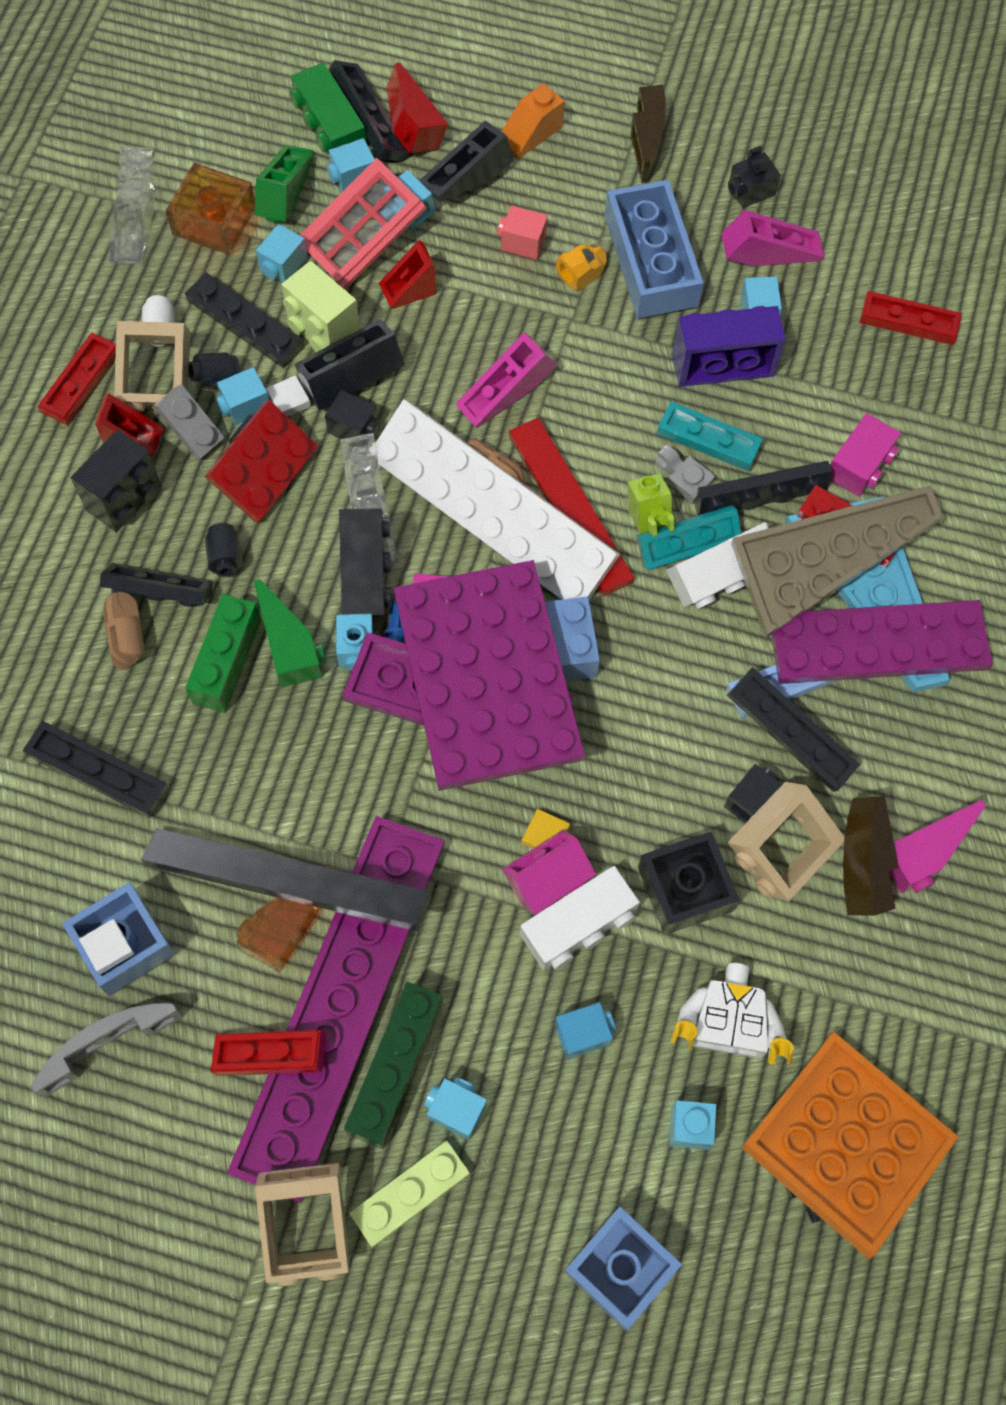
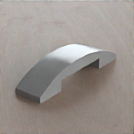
M170 1003L147 1004L109 1015L86 1027L60 1047L39 1071L31 1087L34 1093L45 1098L79 1078L73 1066L75 1062L138 1026L142 1032L150 1037L183 1017L175 1005Z

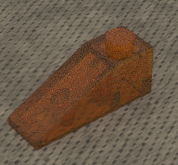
M331 865L326 867L336 870V868L332 867ZM276 898L258 909L252 919L247 917L242 922L236 934V937L239 938L236 944L243 953L280 973L320 908Z

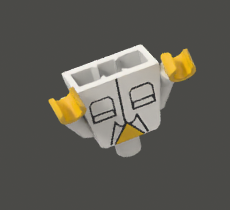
M738 963L727 964L725 982L712 980L707 988L697 989L681 1007L677 1024L670 1038L672 1044L675 1043L677 1037L686 1039L689 1043L688 1050H691L694 1046L760 1059L767 1053L769 1047L768 1063L771 1065L775 1064L776 1055L785 1057L787 1065H791L794 1046L786 1039L784 1027L773 1003L765 999V991L763 989L747 986L749 967Z

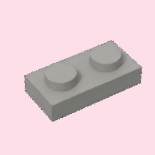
M182 384L173 388L153 406L196 459H201L225 438Z

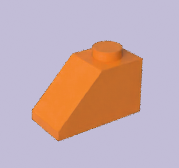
M545 83L538 86L519 101L501 131L507 136L511 153L518 160L563 127L565 101Z

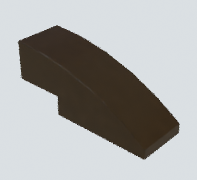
M663 85L639 87L637 113L632 114L630 136L641 183H647L650 179L660 154L666 118V99Z
M885 795L852 798L844 838L843 880L847 915L875 916L896 909L889 871L899 869Z

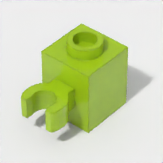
M661 474L644 476L640 479L628 481L629 514L639 533L649 531L652 536H657V528L667 526L670 532L674 531L672 496Z

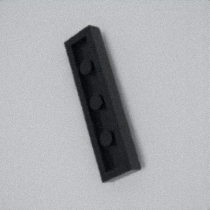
M334 60L329 71L364 125L366 137L373 147L374 153L383 160L403 161L408 151L394 134L392 122L359 64Z
M207 272L185 292L186 300L283 369L305 347L302 338Z
M823 461L698 487L695 509L698 516L731 505L737 508V510H750L759 505L773 502L783 503L792 498L809 496L815 485L827 491L832 469L829 461Z
M750 668L726 695L832 792L838 791L859 767L860 763L755 668Z
M43 720L22 750L26 756L148 818L152 816L169 788L166 782Z

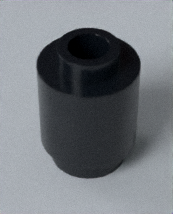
M227 352L195 354L193 360L188 364L189 378L191 381H195L196 386L199 388L217 387V382L240 373L238 358L235 355H229Z
M218 523L210 526L204 538L208 569L220 577L233 576L243 566L239 534L235 531L234 526L228 523Z

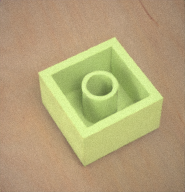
M309 261L281 284L288 326L295 334H302L309 340L311 347L316 352L360 329L356 299L312 261Z

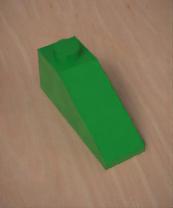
M284 145L256 178L255 216L264 217L267 221L274 223L286 222L297 205L314 158V150Z
M261 579L254 580L281 688L322 678L319 665L326 664L321 643L314 645L311 632Z

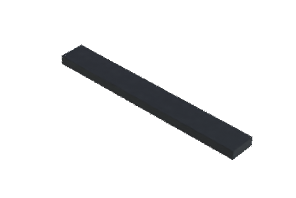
M156 828L141 858L144 865L414 931H419L431 900L429 891Z

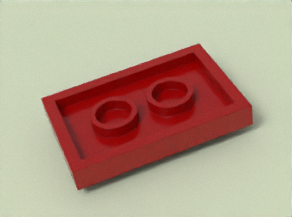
M267 400L204 477L254 522H259L317 449L318 445L273 402Z

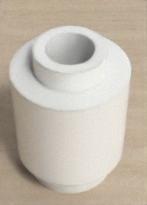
M160 295L149 297L142 307V322L175 323V308L172 302L167 297ZM150 343V344L153 345V346L161 347V346H164V345H166V344H168V343Z

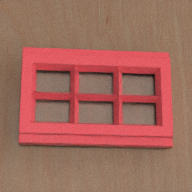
M376 158L300 236L305 238L307 252L346 290L427 207Z

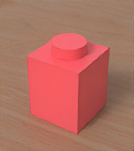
M511 205L507 217H502L498 226L497 236L501 237V250L537 260L546 238L548 215Z

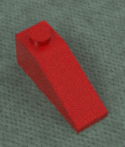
M400 62L395 63L386 87L393 132L409 153L437 150L441 145L449 124Z

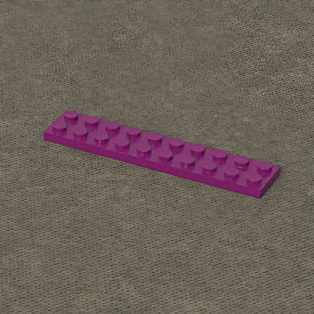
M375 816L352 874L427 891L444 848L445 840ZM335 912L286 1030H322L326 1033L322 1072L267 1075L227 1171L228 1175L255 1185L258 1173L318 1165L411 931L410 929ZM305 1197L289 1199L302 1204Z

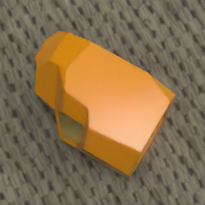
M596 243L579 245L569 252H563L556 259V271L571 289L576 291L583 289L601 277L607 263L606 251Z

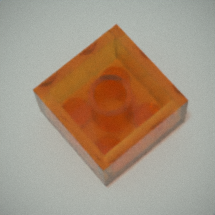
M194 162L165 210L172 235L230 255L255 211L252 182Z

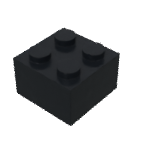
M118 429L70 477L85 510L116 533L123 525L129 524L134 519L138 509L146 501L152 500L161 486L149 451Z
M712 831L642 854L637 868L664 935L731 913L740 901Z

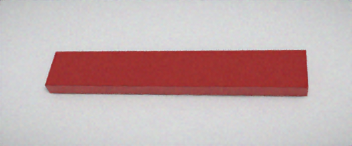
M536 418L509 430L510 440L546 501L619 553L540 419ZM621 555L598 586L603 597L634 582V576Z

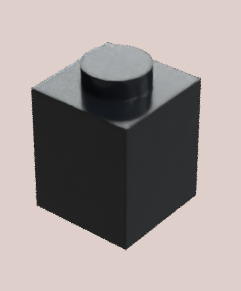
M343 390L339 392L325 414L327 433L363 449L368 439L372 440L376 436L380 427L376 405Z
M754 764L729 794L724 808L746 824L783 784L780 783L779 777L774 772Z

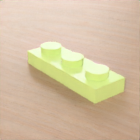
M446 1140L349 1214L370 1246L374 1248L468 1177L470 1173Z

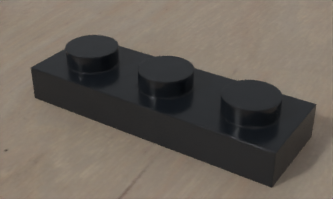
M112 563L100 573V587L112 589L114 593L121 591L128 594H142L147 599L154 601L170 599L179 601V604L183 606L196 607L202 605L212 594L213 581L116 563Z

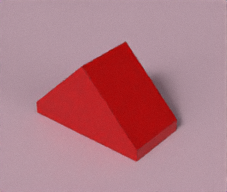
M418 240L379 282L390 308L396 309L436 295L435 265L423 241Z
M109 393L104 397L95 422L103 443L118 429L147 449L151 457L155 455L164 427Z

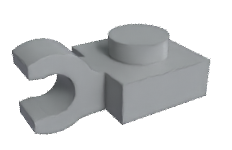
M667 444L658 452L659 458L655 461V464L670 474L666 484L691 504L696 501L698 487L708 486L714 482L715 475L691 456L683 462L678 453Z

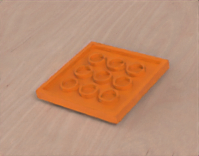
M833 1032L741 1148L869 1260L876 1255L958 1139V1136L839 1035Z

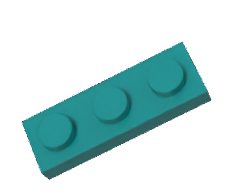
M672 401L657 429V434L746 471L750 470L763 440L759 436Z
M731 505L674 523L675 530L672 532L669 531L667 526L657 528V536H652L649 531L636 536L643 567L646 570H650L698 555L741 534L737 508Z

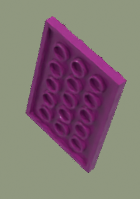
M534 560L394 587L395 599L438 791L584 761L585 754Z

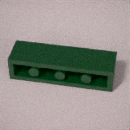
M406 982L345 1124L344 1130L347 1135L384 1149L442 1010V995Z

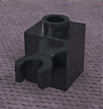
M761 145L749 150L746 160L732 165L728 190L731 196L738 200L743 209L776 195L781 174L765 152L761 153Z

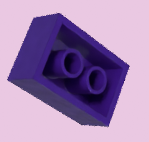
M756 306L752 309L743 310L726 309L715 313H691L686 316H679L672 351L678 387L774 377L786 340L778 306Z

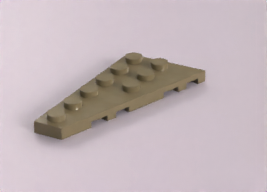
M931 485L733 538L731 545L765 639L937 524L943 515Z

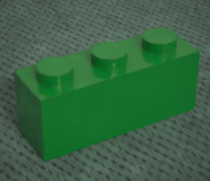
M324 62L291 75L292 90H289L292 103L296 109L301 108L307 128L309 130L314 129L322 152L327 151L329 154L331 149L362 138L366 142L364 125Z
M222 594L185 687L192 704L226 714L261 622L256 603Z

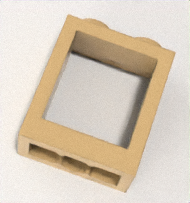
M117 321L114 397L136 411L145 413V408L155 409L153 406L166 395L128 393L129 342L175 344L173 388L182 384L188 391L190 330L184 323Z
M785 782L730 839L728 844L736 853L734 856L735 861L756 879L755 886L760 893L769 899L774 897L789 902L844 843L845 837L807 785ZM793 814L812 842L779 875L759 848Z
M339 1163L258 1173L255 1191L266 1283L277 1282L278 1285L288 1286L296 1284L304 1278L317 1277L319 1280L327 1281L348 1273L350 1255ZM330 1193L336 1249L278 1256L272 1201Z

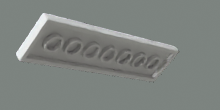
M403 399L368 454V457L513 564L534 560L540 584L562 600L587 596L590 599L620 556L614 549L408 400Z

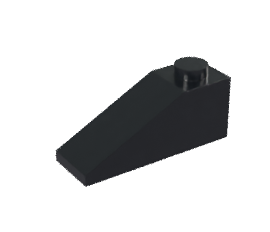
M485 120L419 181L439 201L492 181L514 161L507 136Z

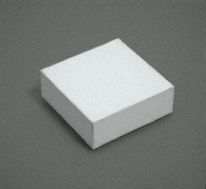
M296 375L266 388L270 401L287 417L311 407L310 400Z
M114 919L79 939L99 975L134 955L133 950Z

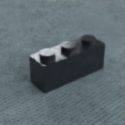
M380 318L300 360L294 365L306 395L320 411L327 406H331L341 390L352 394L370 383L391 374L393 371L404 366L405 363L395 334Z
M382 508L339 509L342 615H386V608H392V588L385 587V573H391V552H384V538H390V517H383Z

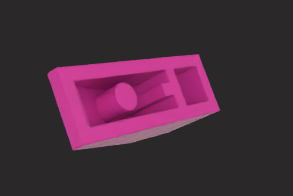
M743 210L721 233L726 259L750 266L817 262L825 258L818 231L747 210Z
M524 332L455 405L478 428L535 389L558 363L536 340Z
M983 800L894 842L899 869L889 871V874L901 894L911 889L917 894L935 884L933 878L943 869L986 807Z

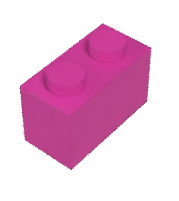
M866 412L831 461L832 475L830 480L858 497L863 494L867 487L873 489L883 474V471L880 470L884 463L890 465L900 450L896 443L901 432Z
M565 830L559 831L502 869L521 905L533 915L550 907L557 900L587 883V880L596 875L578 839Z

